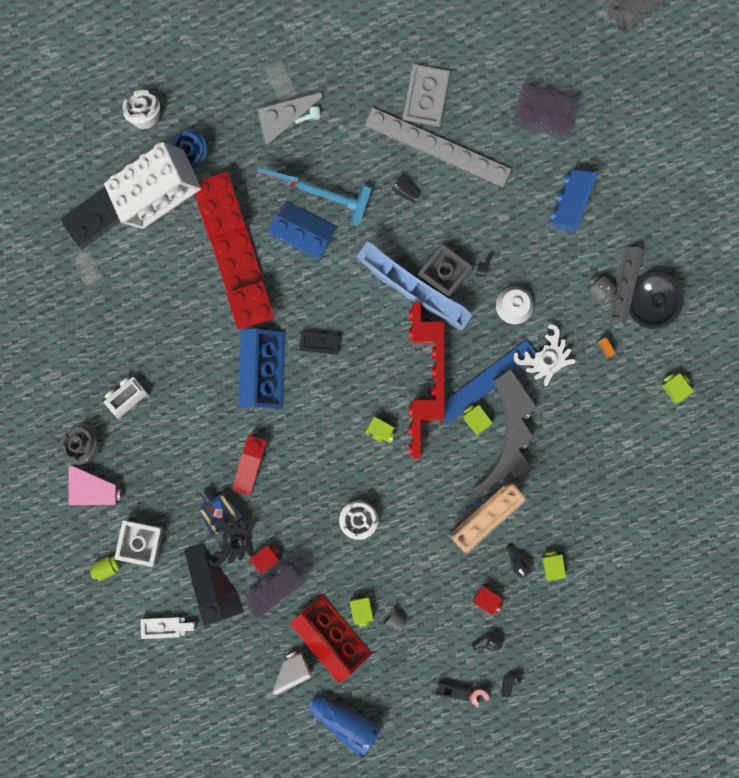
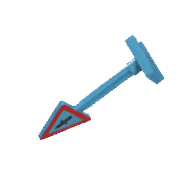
M260 168L257 170L258 173L293 188L296 186L303 191L346 205L347 208L353 210L350 224L354 226L360 225L372 188L364 186L361 188L357 199L353 197L348 198L305 182H298L299 178Z

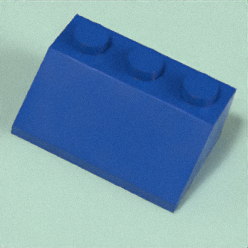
M572 170L570 174H566L563 185H566L564 192L560 191L556 202L559 203L557 210L553 209L550 220L553 221L551 226L573 234L580 223L597 173Z
M286 202L276 215L268 234L320 261L337 227Z

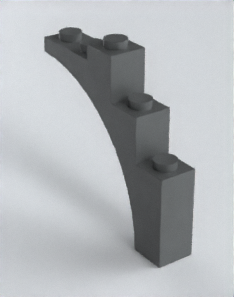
M511 370L505 371L492 380L498 389L504 406L506 418L505 438L494 466L473 487L479 495L481 493L483 495L489 493L493 489L492 486L497 482L499 484L503 483L509 478V474L514 479H522L529 474L528 470L531 469L519 448L524 449L531 444L530 440L534 437L521 418L527 419L534 414L533 410L537 407Z

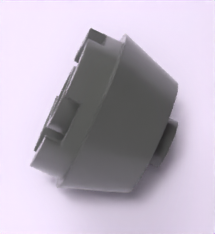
M74 427V430L63 435L60 443L64 458L69 463L75 465L93 461L100 449L97 438L86 427Z

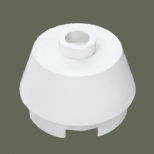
M147 90L133 92L134 96L130 97L128 101L125 99L123 102L125 119L139 129H148L154 126L160 116V102L158 98Z
M517 286L504 289L496 300L498 315L502 320L510 324L525 322L532 315L534 309V302L530 293L524 288Z
M353 501L342 509L339 523L342 531L348 537L360 540L374 533L378 525V516L375 509L369 503Z

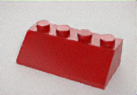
M321 595L289 623L338 683L352 675L372 655L370 650L324 595Z

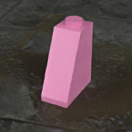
M69 466V505H117L118 501H121L122 492L121 489H118L117 484L76 466Z

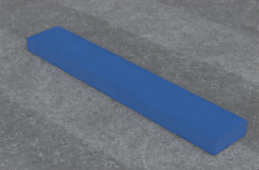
M524 341L444 402V422L448 424L493 390L496 386L492 380L502 373L511 370L514 374L524 365H518L514 361L515 353L518 354L519 360L525 359V352L529 353L531 359L535 358L536 352L528 341Z

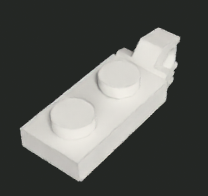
M185 618L141 619V639L181 637L186 635L185 631L196 630L195 622H185Z

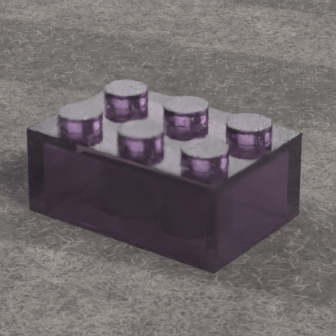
M523 84L511 125L566 140L570 132L578 99Z
M284 563L276 570L278 574L274 577L270 574L260 582L261 587L257 589L254 586L244 594L246 598L243 602L256 619H259L305 583L304 578L292 563L289 565Z

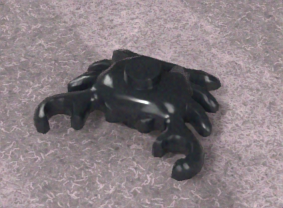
M222 518L212 519L210 521L211 526L216 523L220 524L215 529L216 533L225 531L222 535V548L224 551H215V556L219 558L216 561L210 559L208 563L213 567L220 566L227 557H229L228 563H231L237 555L239 561H241L245 551L252 557L253 552L249 544V535L255 526V522H251L246 528L243 519L240 521L239 526L233 519L229 520L232 524L231 526Z

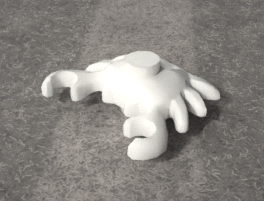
M555 325L548 326L549 329L554 330V335L545 336L550 341L551 346L545 345L541 352L535 353V359H531L528 352L524 353V360H519L517 353L513 357L518 365L534 366V368H527L526 372H540L534 379H539L546 375L544 386L548 385L551 377L561 368L575 363L574 359L565 361L571 350L567 349L562 353L565 347V340L563 339L560 347H558L559 329Z

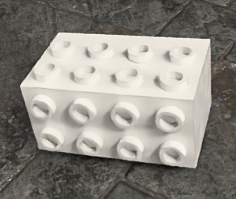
M165 142L155 145L154 149L142 154L137 161L128 164L124 170L112 175L104 183L121 223L144 229L201 190L184 150Z

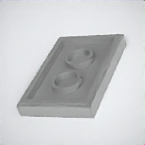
M413 64L403 114L404 121L440 127L450 71Z

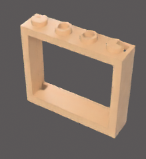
M505 484L451 532L449 536L461 550L467 553L526 499L512 484Z

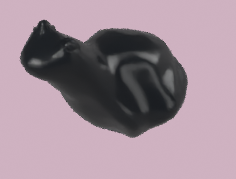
M489 634L481 640L472 643L471 646L473 650L485 648L490 651H498L503 647V642Z

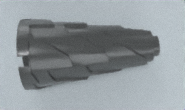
M608 0L605 3V9L609 21L611 22L614 19L617 23L613 27L618 32L626 34L637 27L641 21L649 17L654 10L665 4L666 0Z

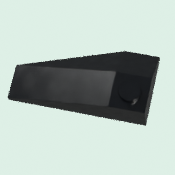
M204 545L185 549L184 552L203 625H209L243 613L238 594L218 566L213 567L208 563L210 559L214 560Z

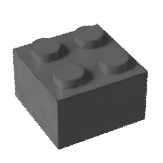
M441 244L418 273V279L451 299L471 274L472 266Z

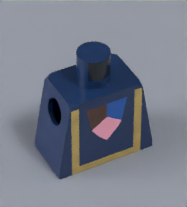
M210 488L200 494L206 505L199 510L212 537L219 534L216 533L215 529L220 526L219 523L211 526L210 521L212 519L222 518L230 526L232 525L229 521L230 519L238 521L244 517L241 511L224 494L215 497Z

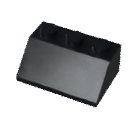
M106 187L60 218L69 235L82 250L121 222Z

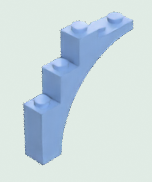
M366 242L356 258L367 266L378 279L397 289L409 300L420 303L425 310L440 320L462 331L472 317V314L463 306L414 277L383 254L373 244Z

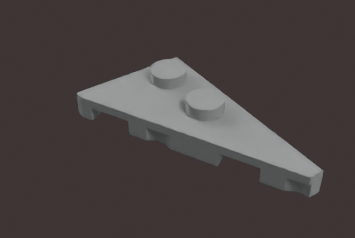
M317 91L257 107L264 143L269 144L322 98V93Z

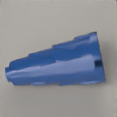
M324 696L314 697L308 706L311 708L310 711L314 717L320 720L362 759L366 757L368 749L372 748L384 727L382 723L352 711L345 706L336 704Z

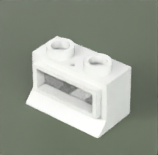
M129 377L125 378L120 383L121 387L117 391L113 389L105 395V405L118 420H121L123 415L129 410L134 409L137 403L144 397L149 396L148 392L134 377L131 379Z

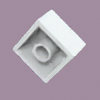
M129 520L122 521L114 559L150 567L156 566L164 528Z

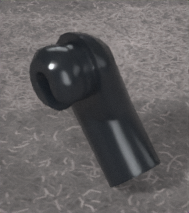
M516 671L511 672L503 678L502 697H511V687L517 683L520 684L523 680L520 673Z

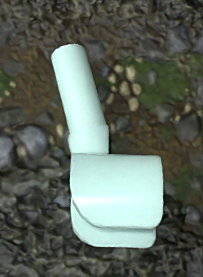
M319 107L310 108V114L296 119V124L305 120L319 119L321 117Z

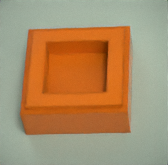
M606 337L597 342L606 358L616 353Z

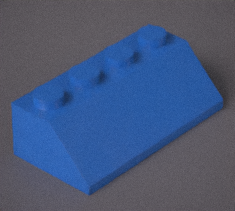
M261 329L241 330L239 407L283 408L285 332Z

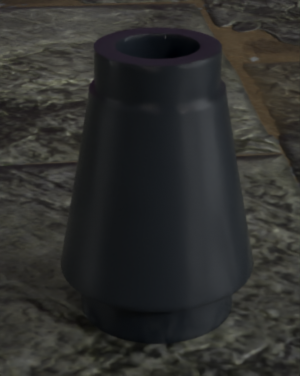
M399 177L391 188L394 194L413 203L420 196V193L405 178Z

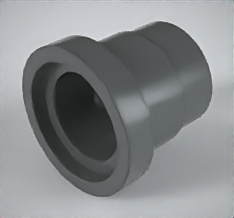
M393 608L384 618L383 625L400 632L407 620Z

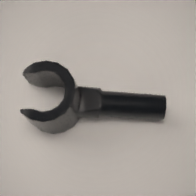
M489 252L484 266H477L476 276H486L494 253Z

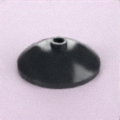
M652 272L640 277L636 281L629 310L633 320L640 326L648 329H661L672 324L680 315L684 305V293L681 285L675 278L662 272ZM662 300V304L658 306L657 302Z

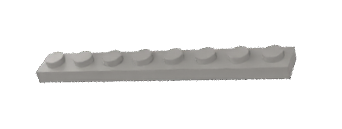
M372 108L365 123V126L501 187L504 186L511 171L510 168L375 108Z

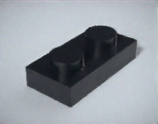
M301 332L299 351L337 355L340 336Z

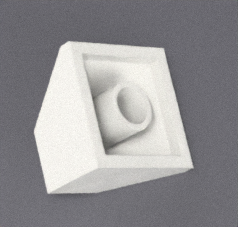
M294 651L286 655L287 659L283 662L273 690L274 695L311 677L312 672L302 652L297 654Z

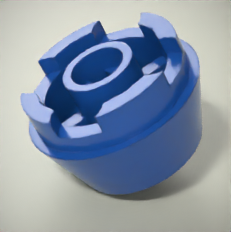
M194 130L182 131L174 137L171 145L184 150L192 168L198 167L208 157V142Z

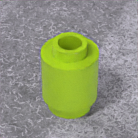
M108 556L91 564L92 568L89 571L92 578L100 582L115 575L116 571L120 570L117 560L114 559L115 557Z

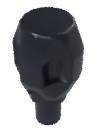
M512 545L508 546L506 551L510 555L511 568L514 573L521 579L530 575L532 568L527 558L516 552Z

